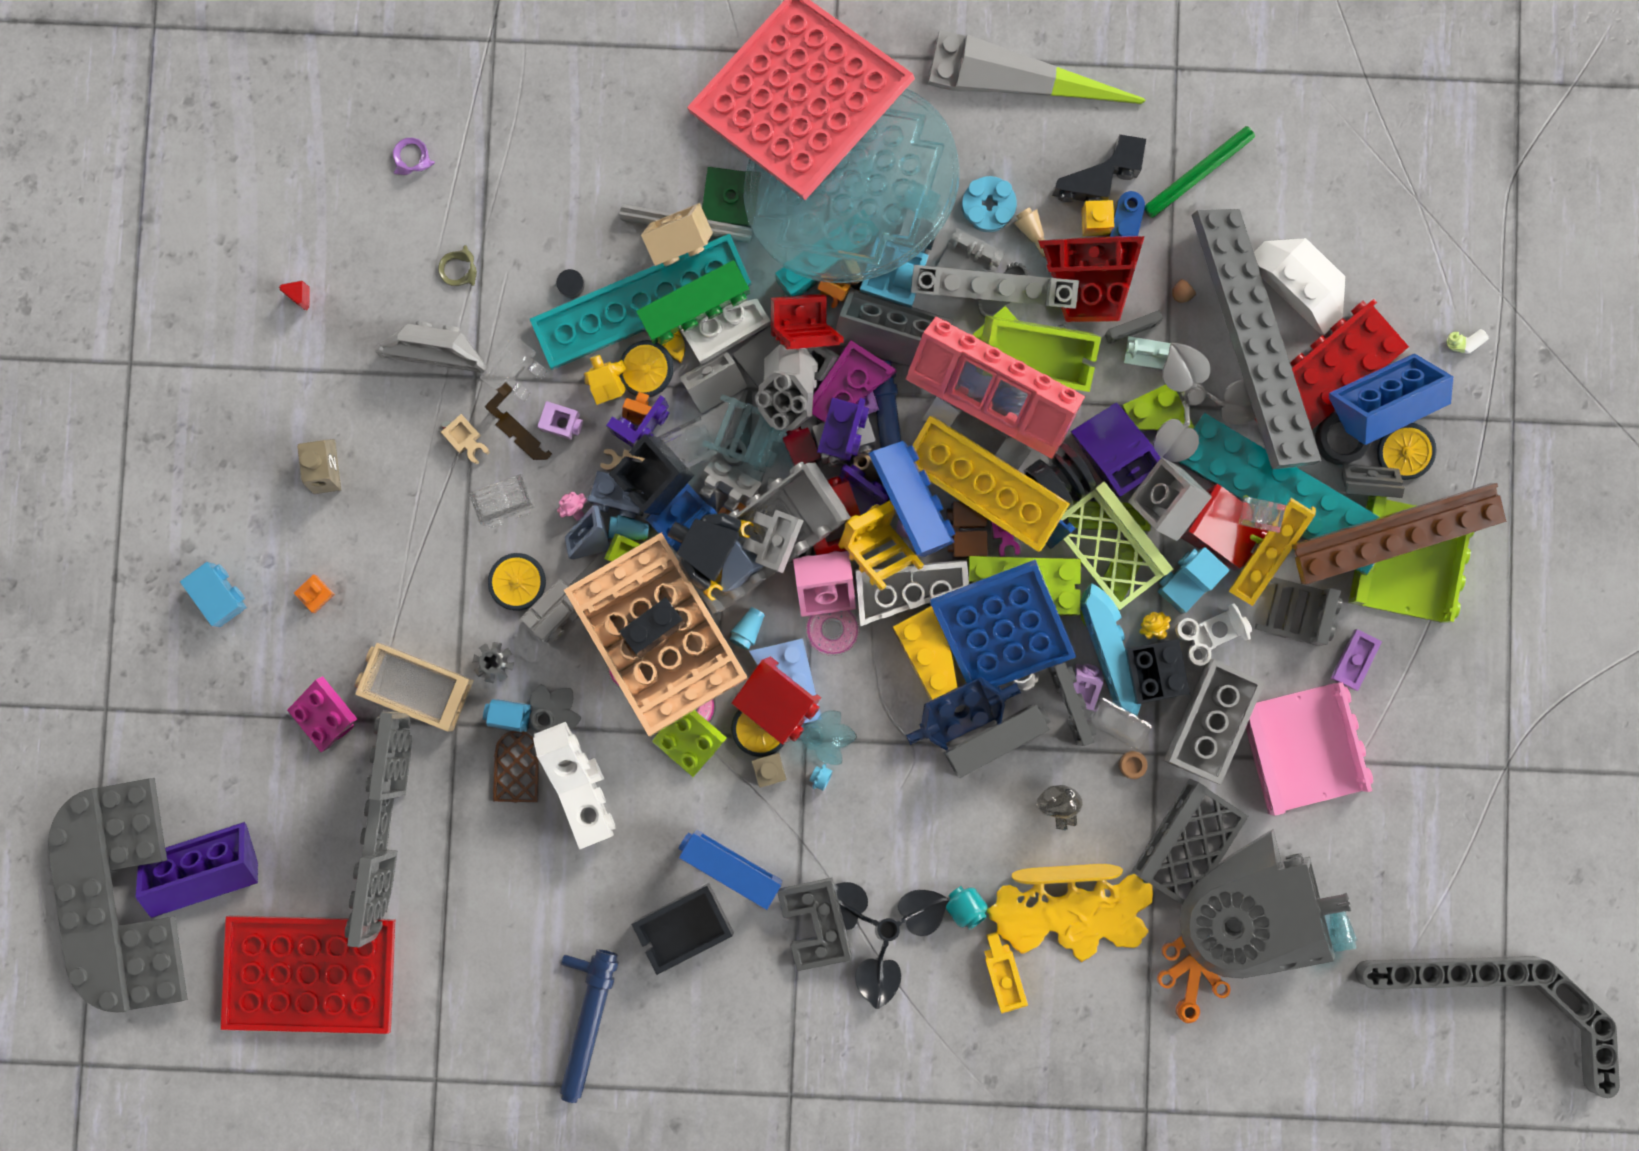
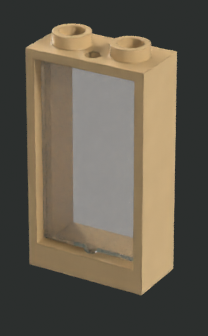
M376 643L375 647L372 646L369 649L365 660L368 662L364 673L361 672L355 683L357 688L355 695L400 713H406L410 717L445 731L454 730L474 680L382 643Z

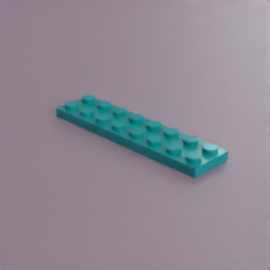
M727 234L703 246L704 250L698 254L689 256L688 253L678 256L679 260L671 265L664 266L661 263L530 318L550 369L554 370L645 331L646 329L636 312L637 310L732 260L736 262L748 287L751 286V281L731 235Z
M1206 413L1202 415L1194 428L1199 436V444L1195 453L1189 458L1178 462L1211 483L1219 484L1243 502H1245L1243 496L1247 495L1255 503L1256 508L1274 521L1280 515L1279 507L1281 505L1285 507L1291 498L1309 509L1311 506L1315 507V516L1301 535L1306 540L1379 518L1376 514L1297 467L1272 469L1265 448ZM1375 563L1357 568L1356 570L1367 575Z

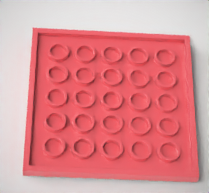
M784 0L687 108L692 115L803 200H806L912 83L914 76L909 70L811 0Z

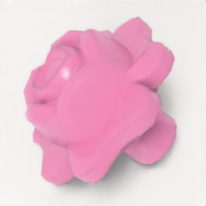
M575 492L565 494L559 501L560 507L557 509L560 517L573 516L576 521L580 520L585 515L582 511L583 504L587 502L583 493L577 495Z

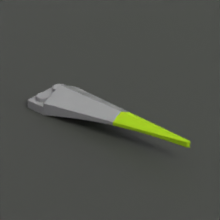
M944 30L938 32L928 85L952 91L1051 95L1142 104L1146 101L1142 97L968 34L964 36Z

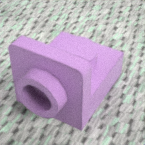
M1076 664L1075 676L1077 682L1073 683L1077 694H1082L1086 709L1094 711L1104 682L1103 672L1092 664Z

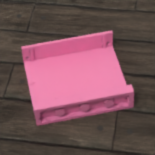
M1343 682L1332 683L1256 703L1247 723L1246 732L1268 814L1276 816L1286 813L1285 810L1360 791H1372L1373 776L1370 769L1365 766L1363 758L1366 756L1363 742L1358 740L1356 732L1359 728L1355 714H1351L1349 707L1351 695L1348 688L1344 687Z

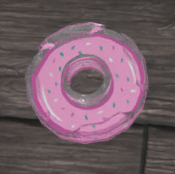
M853 610L810 615L805 625L806 637L811 647L818 653L827 656H840L850 651L856 644L860 633L859 621ZM830 621L837 622L841 628L840 633L835 637L828 636L824 630L825 625Z

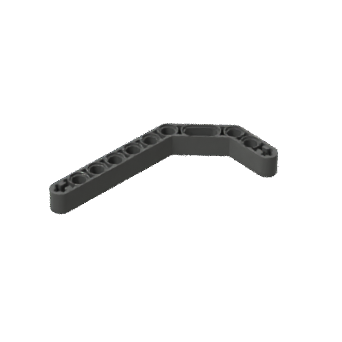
M1537 956L1386 959L1361 961L1355 969L1357 980L1371 989L1534 985L1580 1028L1583 1083L1586 1089L1602 1098H1612L1619 1091L1620 1079L1616 1023L1549 960ZM1539 964H1542L1543 973L1537 977L1535 969ZM1486 965L1488 969L1487 975L1484 978H1480L1479 970L1482 966ZM1514 965L1515 974L1509 978L1507 969L1509 966ZM1430 966L1432 975L1429 979L1424 980L1423 971ZM1458 966L1460 974L1457 978L1452 979L1451 970ZM1403 967L1404 976L1396 981L1395 971ZM1372 970H1374L1378 973H1383L1384 977L1380 975H1373L1369 979L1367 978V974H1371ZM1563 983L1579 998L1581 1002L1579 1011L1574 1013L1559 999L1556 994L1558 985ZM1601 1020L1602 1027L1598 1032H1595V1023ZM1602 1048L1603 1056L1597 1060L1596 1053Z

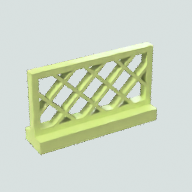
M1105 482L1068 509L1061 518L1062 521L1067 517L1079 518L1078 533L1069 534L1063 540L1077 558L1081 559V563L1103 591L1113 600L1118 610H1121L1173 570ZM1094 497L1101 506L1100 516H1083L1084 504ZM1081 507L1080 515L1072 514ZM1103 511L1106 512L1110 519L1103 518ZM1083 519L1099 521L1097 537L1081 535ZM1102 521L1112 522L1117 526L1116 539L1100 537ZM1121 533L1128 541L1120 540ZM1069 537L1077 538L1076 545ZM1080 538L1096 540L1095 556L1083 555L1080 552ZM1100 541L1116 543L1114 559L1098 557ZM1119 543L1132 545L1135 549L1134 561L1118 559ZM1138 554L1144 562H1137ZM1087 559H1094L1093 567ZM1097 560L1113 562L1112 578L1100 577L1096 572ZM1117 562L1133 564L1131 581L1115 579ZM1136 566H1148L1155 576L1147 582L1135 581ZM1103 580L1111 581L1110 589ZM1114 582L1131 584L1129 596L1121 602L1113 594ZM1134 584L1142 585L1136 591L1133 592Z

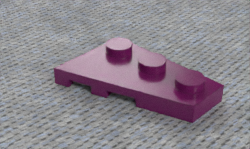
M850 341L813 395L812 415L822 422H826L832 398L857 404L860 398H865L897 373V370Z

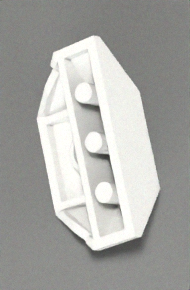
M1306 238L1264 241L1254 251L1262 279L1320 335L1324 336L1343 317L1345 276Z

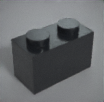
M665 597L619 632L635 654L641 658L686 624Z

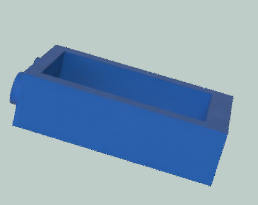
M696 830L693 834L688 832L678 848L682 851L680 859L766 910L782 885L783 880L699 830Z

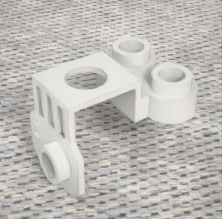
M1235 603L1228 605V611L1198 624L1191 618L1182 619L1177 623L1175 628L1177 636L1184 641L1191 640L1193 643L1187 652V658L1191 664L1196 666L1207 664L1211 659V649L1233 638L1242 636L1244 640L1251 639L1250 632H1252V627L1246 617L1242 618ZM1220 621L1227 626V633L1224 637L1218 638L1213 635L1212 625L1215 622ZM1185 624L1191 628V632L1188 635L1182 632V627ZM1195 650L1202 652L1200 660L1194 658L1193 653Z

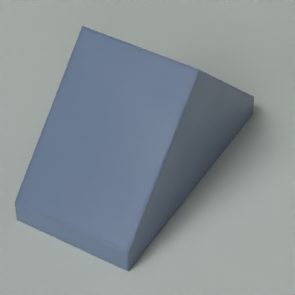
M593 505L565 536L569 559L574 560L608 551L610 546L608 532L598 506Z
M740 536L722 569L721 587L724 592L740 587L763 567V565L755 562L757 555L754 552L742 548L745 539Z

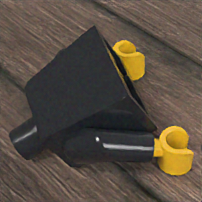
M725 513L704 515L700 520L695 518L690 529L676 521L671 527L668 537L681 543L677 555L680 556L679 566L687 580L703 591V594L709 599L715 600L710 594L713 588L717 587L722 591V587L715 581L738 537L750 538V535L744 533V527L746 525L754 527L752 522L739 520Z

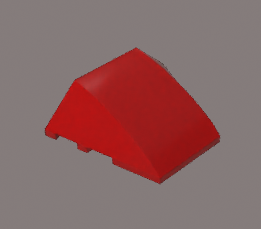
M1145 236L1038 240L1048 263L1046 265L1048 272H1051L1052 277L1079 281L1076 308L1061 307L1066 322L1120 321Z

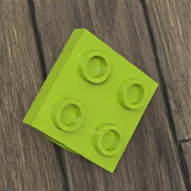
M694 710L660 730L652 742L688 774L694 777L720 748L726 737Z

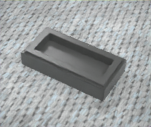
M1160 310L1108 329L1105 333L1107 342L1111 344L1158 326L1163 319Z

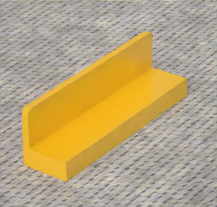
M1291 498L1229 588V592L1253 606L1292 550V544L1297 543L1314 518L1316 508L1311 506L1309 509Z

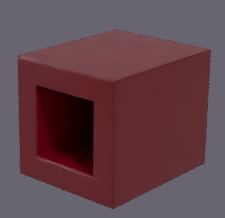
M800 426L795 430H788L786 432L787 436L783 437V443L793 466L800 462L808 464L821 461V456L817 453L818 449L808 427L802 429Z

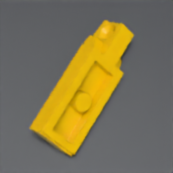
M997 932L987 934L986 937L990 949L984 951L985 962L1001 1014L1028 1006L1013 952L1008 944L1001 945Z

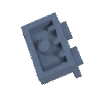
M597 471L591 496L588 495L587 499L590 504L598 506L601 512L608 513L609 508L620 511L619 515L635 519L636 515L643 517L644 514L628 496L630 493L624 492L609 473Z

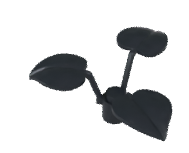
M851 882L834 884L845 929H853L859 918L874 925L875 935L879 940L883 941L878 960L872 958L864 960L855 972V983L859 992L868 1000L873 1008L880 1009L894 997L901 983V969L898 963L894 960L883 961L889 941H893L899 936L900 926L905 922L908 931L914 935L928 936L935 932L943 920L949 899L934 891L913 890L902 896L898 902V911L903 918L898 921L891 918L877 921L861 914L868 907V897L862 887Z

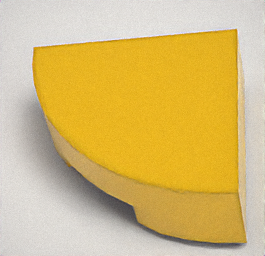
M678 331L673 334L674 338L662 345L668 350L674 360L682 363L685 356V342Z

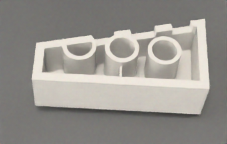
M967 561L923 563L924 566L920 570L912 564L882 580L886 584V588L880 590L876 585L872 586L869 582L870 577L865 572L861 573L859 569H855L860 626L929 603L930 599L969 585ZM874 567L872 569L877 573L886 567Z

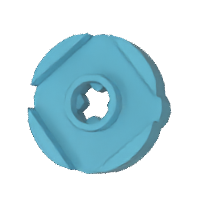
M986 176L972 181L965 191L962 200L964 217L973 224L974 228L983 232H995L1002 229L1011 221L1017 207L1016 195L1012 190L1011 184L1008 181L993 176ZM987 198H992L997 206H993L991 211H988L987 207L982 205V201H986Z

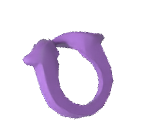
M405 138L395 145L393 158L397 168L394 174L409 175L413 171H424L435 164L433 160L429 159L426 145L419 139ZM408 144L417 145L421 150L419 164L414 167H407L400 157L402 148Z

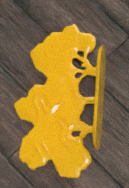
M1111 864L1026 868L1013 872L1011 875L1012 879L1021 884L1035 885L1024 893L1011 885L1002 886L997 891L996 903L988 908L987 912L989 919L997 923V933L1003 939L1010 941L1012 947L1021 954L1038 947L1050 931H1055L1058 933V943L1066 949H1072L1073 955L1082 963L1097 952V946L1102 937L1113 942L1116 947L1135 948L1142 943V939L1148 934V929L1143 920L1136 917V914L1152 903V885L1150 883L1145 884L1136 874H1132L1124 878L1119 884L1112 886L1106 880L1122 875L1123 869ZM1097 881L1093 891L1077 888L1075 882ZM1068 883V891L1064 896L1053 897L1044 890V884ZM1104 889L1110 890L1111 896L1109 898L1105 897ZM1035 893H1039L1036 904L1030 908L1026 907L1029 897H1036ZM1043 895L1047 896L1048 902L1042 901ZM1024 896V900L1018 903V897Z

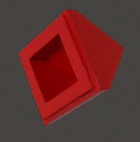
M304 281L291 282L279 286V290L303 310L309 309L310 286Z

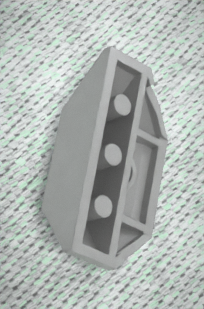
M416 321V325L406 324L375 346L374 352L380 357L488 374V367L471 343L459 332V328L444 325L443 329L432 328L433 325L430 323Z

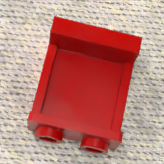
M770 656L761 660L731 704L783 745L791 740L795 742L804 731L803 723L807 718L811 720L818 712L820 707L817 704L822 697L818 694L813 696L777 668L779 662Z

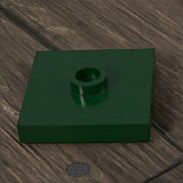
M708 167L702 210L706 219L754 228L761 173Z

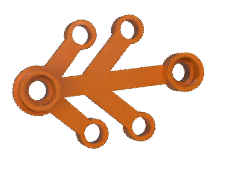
M1182 935L1172 943L1168 942L1163 945L1161 952L1166 959L1170 961L1176 960L1180 955V950L1186 947L1182 940ZM1171 946L1174 947L1175 954L1173 956H1167V948ZM1189 954L1170 969L1163 970L1157 975L1158 984L1168 989L1174 986L1179 976L1189 970L1185 998L1176 1005V1015L1185 1023H1193L1200 1016V1008L1196 1004L1201 972L1211 984L1212 992L1217 997L1226 998L1231 991L1228 983L1221 980L1217 974L1206 970ZM1166 974L1170 975V982L1163 984L1162 977ZM1220 984L1225 985V992L1222 994L1217 993V987ZM1188 1007H1192L1194 1010L1193 1015L1190 1017L1185 1016V1010Z

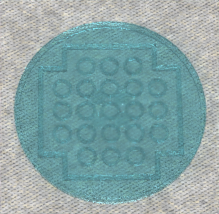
M906 88L806 200H803L749 159L744 180V204L749 224L763 248L773 259L783 267L803 277L823 282L849 283L889 273L904 265L925 249L948 219L959 188L960 163L957 147L946 121L938 110L919 94Z

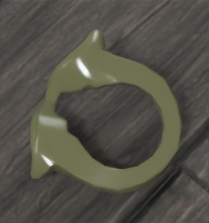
M466 245L463 246L462 250L447 253L441 258L439 274L446 284L451 286H461L470 283L472 286L475 285L477 270L474 265V256ZM452 259L470 262L468 273L458 280L449 279L444 272L446 264Z

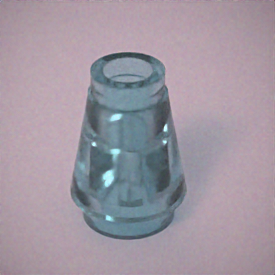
M1346 911L1329 914L1330 938L1334 952L1357 949L1356 941L1358 939Z

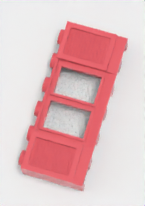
M935 317L924 331L906 377L907 381L1051 459L1062 444L1085 396L1074 389L1066 387L1048 375L1040 373L1022 361L1012 358L1001 352L998 348L986 344L975 336L958 329L938 317Z

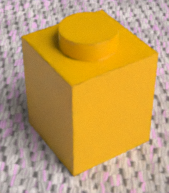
M1113 200L1085 201L1081 209L1082 236L1110 235L1114 228Z

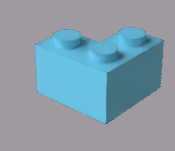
M1207 548L1193 549L1191 552L1188 551L1178 561L1180 567L1174 574L1169 572L1160 580L1159 583L1162 586L1157 592L1179 613L1183 614L1205 592L1211 591L1229 572V569Z

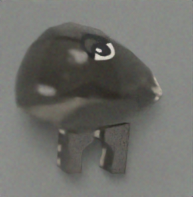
M1066 785L1048 787L1042 792L1036 802L1037 808L1043 815L1055 818L1056 829L1064 831L1068 829L1067 825H1077V814L1081 811L1083 805L1082 797L1078 791Z

